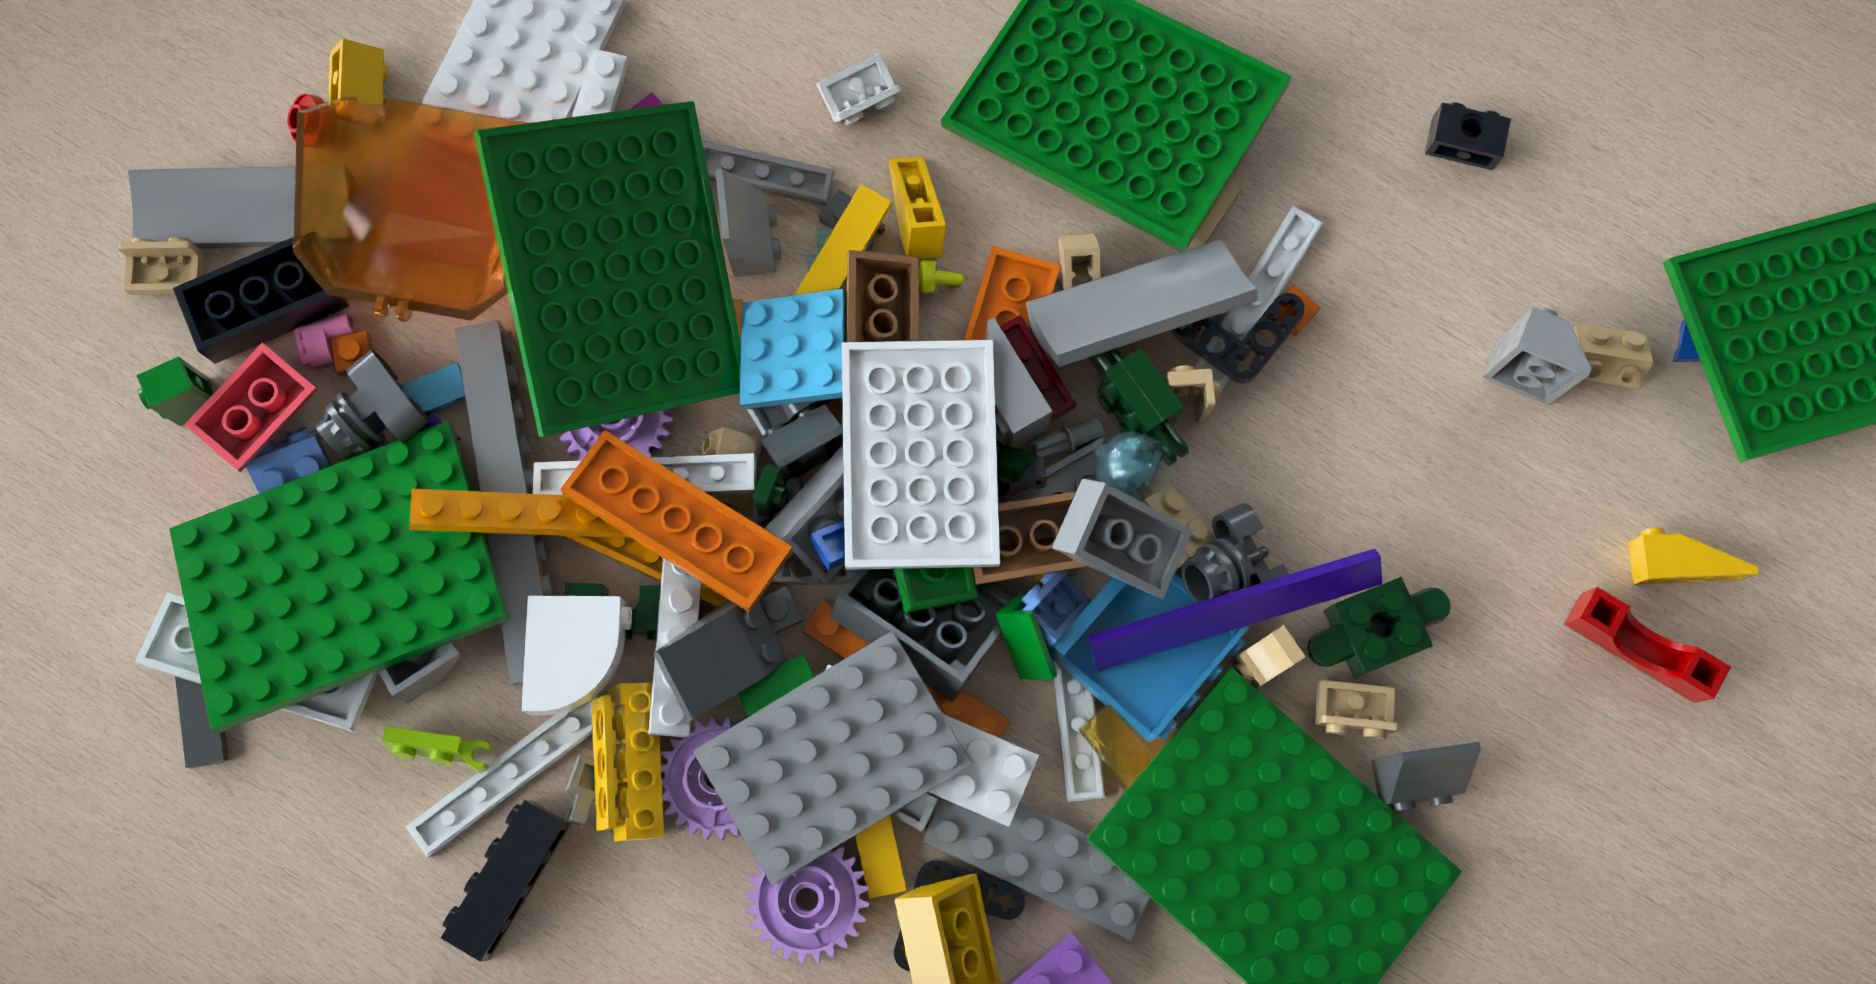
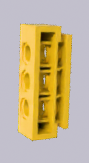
M620 683L608 689V695H603L592 701L596 831L613 829L614 842L664 837L660 735H648L653 683Z

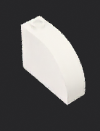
M528 596L522 712L529 715H550L571 711L592 700L608 685L617 671L622 658L625 630H630L632 625L631 607H626V601L621 596Z

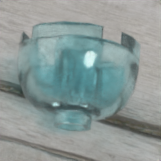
M1124 431L1112 437L1108 442H1102L1094 454V461L1097 462L1095 466L1096 481L1107 483L1139 500L1141 496L1135 494L1136 491L1139 490L1141 485L1148 488L1159 469L1163 451L1157 447L1162 446V442L1149 435L1134 431Z

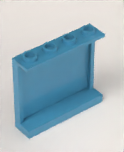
M1175 573L1163 599L1112 577L1048 651L1051 658L1149 744L1158 736L1164 740L1178 724L1173 718L1182 708L1187 712L1200 698L1201 695L1196 690L1205 681L1210 685L1224 668L1219 663L1227 654L1233 658L1244 646L1246 640L1242 636L1249 629V626L1097 672L1093 663L1088 636L1197 603L1187 592L1183 580Z

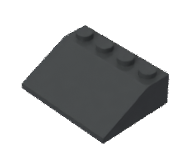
M859 569L838 594L830 617L868 644L893 630L924 683L953 702L1001 635L1002 630L996 613L1008 604L1013 597L990 582L976 585L979 598L974 601L904 613L894 569Z

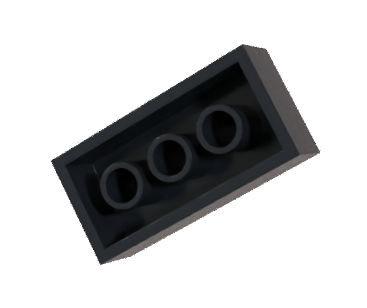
M311 230L173 287L197 351L214 364L350 306L324 244Z

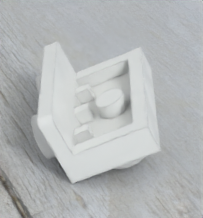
M880 53L816 83L833 121L839 122L844 120L846 125L863 118L865 115L862 110L872 105H875L878 110L895 102L893 95L901 91L899 85L894 84Z

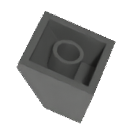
M825 404L818 408L810 406L802 410L797 415V420L786 426L784 423L770 428L765 433L766 437L761 439L763 448L774 467L780 468L784 483L789 479L800 477L825 463L843 445V428Z

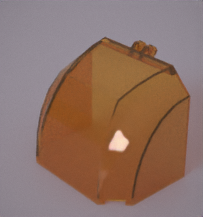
M342 97L298 111L293 253L328 295L375 303L374 313L377 317L385 318L389 316L393 306L396 307L397 319L403 322L411 319L414 310L472 321L508 294L474 131L529 122L395 98H383L382 105L357 104L356 97Z

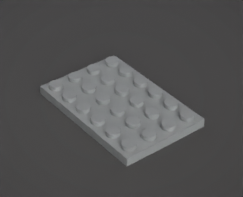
M893 630L693 750V753L771 885L972 765L970 758Z

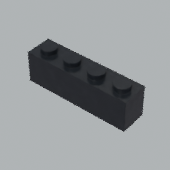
M524 800L521 805L517 803L512 808L505 821L509 826L501 839L496 837L492 841L484 856L488 860L480 873L476 871L470 877L464 887V892L467 893L466 897L459 907L454 906L443 922L442 926L446 929L441 939L479 962L490 960L571 823L566 822L533 801Z

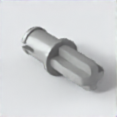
M1094 417L1091 420L1071 427L1063 425L1060 431L1033 440L1032 449L1036 457L1046 459L1068 450L1070 453H1073L1079 446L1096 441L1101 437L1104 438L1105 433L1099 418Z

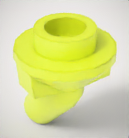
M927 259L921 261L919 266V288L922 295L936 293L937 284L954 287L962 286L964 277L961 273L937 270L936 261H929Z

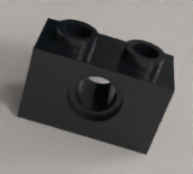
M1442 102L1432 117L1425 155L1493 170L1504 157L1511 118L1500 116L1494 111L1469 109L1463 104L1456 102ZM1463 130L1470 131L1474 137L1467 136Z

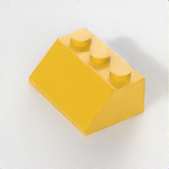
M969 874L921 886L895 899L897 917L901 926L905 953L913 984H1001L977 874Z

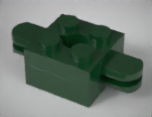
M1116 348L1088 357L1102 377L1097 391L1099 394L1097 399L1104 411L1108 414L1113 413L1120 422L1118 428L1129 443L1134 442L1140 449L1150 442L1163 462L1168 466L1177 462L1176 455L1183 458L1189 454L1187 444L1173 427L1184 405L1141 348L1126 358H1123Z
M1399 577L1334 603L1323 610L1331 627L1317 632L1309 639L1307 644L1308 656L1313 663L1320 667H1330L1346 660L1353 678L1359 677L1432 647L1433 644L1425 628L1443 621L1449 615L1450 600L1445 592L1439 588H1427L1410 595L1402 577Z

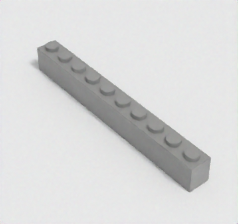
M498 320L455 328L480 492L533 494L534 469L528 467L527 455L532 454V448L528 434H523L521 424L522 420H526V411L522 399H517L515 387L521 384L519 381L520 375L516 364L512 365L510 352H515L512 333L510 330L506 331ZM487 533L490 555L509 620L501 623L510 684L522 688L528 596L555 595L551 574L546 575L544 561L549 560L546 540L544 538L540 539V535Z

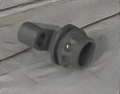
M371 349L346 370V373L358 390L351 396L341 391L336 396L340 404L331 401L326 406L324 417L315 424V427L323 439L340 456L348 460L357 453L368 452L374 449L375 444L373 440L382 444L386 440L383 433L384 429L388 428L397 439L405 443L426 426L430 419L419 404L405 395L403 386L396 382L399 378L386 361Z
M1246 503L1239 504L1213 517L1212 527L1217 538L1209 541L1207 545L1198 548L1196 555L1192 559L1185 561L1181 570L1184 586L1191 598L1197 603L1290 575L1284 564L1271 570L1268 569L1263 559L1269 555L1268 548L1265 546L1257 548L1251 538V535L1264 527L1253 508Z

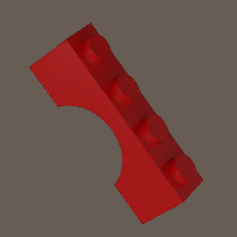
M1599 587L1580 594L1564 623L1565 626L1693 703L1715 699L1731 666L1697 646L1681 644L1651 631L1632 615L1631 606Z

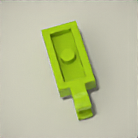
M392 726L385 727L382 738L385 745L392 751L391 754L398 758L412 760L415 758V755L429 757L431 762L441 765H452V761L466 762L470 769L475 772L487 771V765L484 762L474 760L475 755L481 751L492 752L493 749L488 742L483 740L464 741L461 737Z

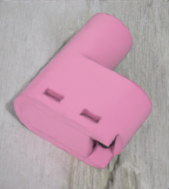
M349 313L294 329L302 365L307 363V368L310 369L334 362L331 338L356 332L354 322Z

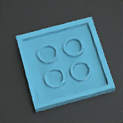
M844 289L742 303L740 405L743 408L751 409L843 398L842 342H846L847 293Z

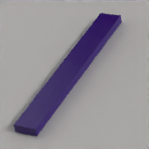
M1371 549L1090 635L1088 640L1093 663L1098 672L1383 584L1381 556L1376 549Z

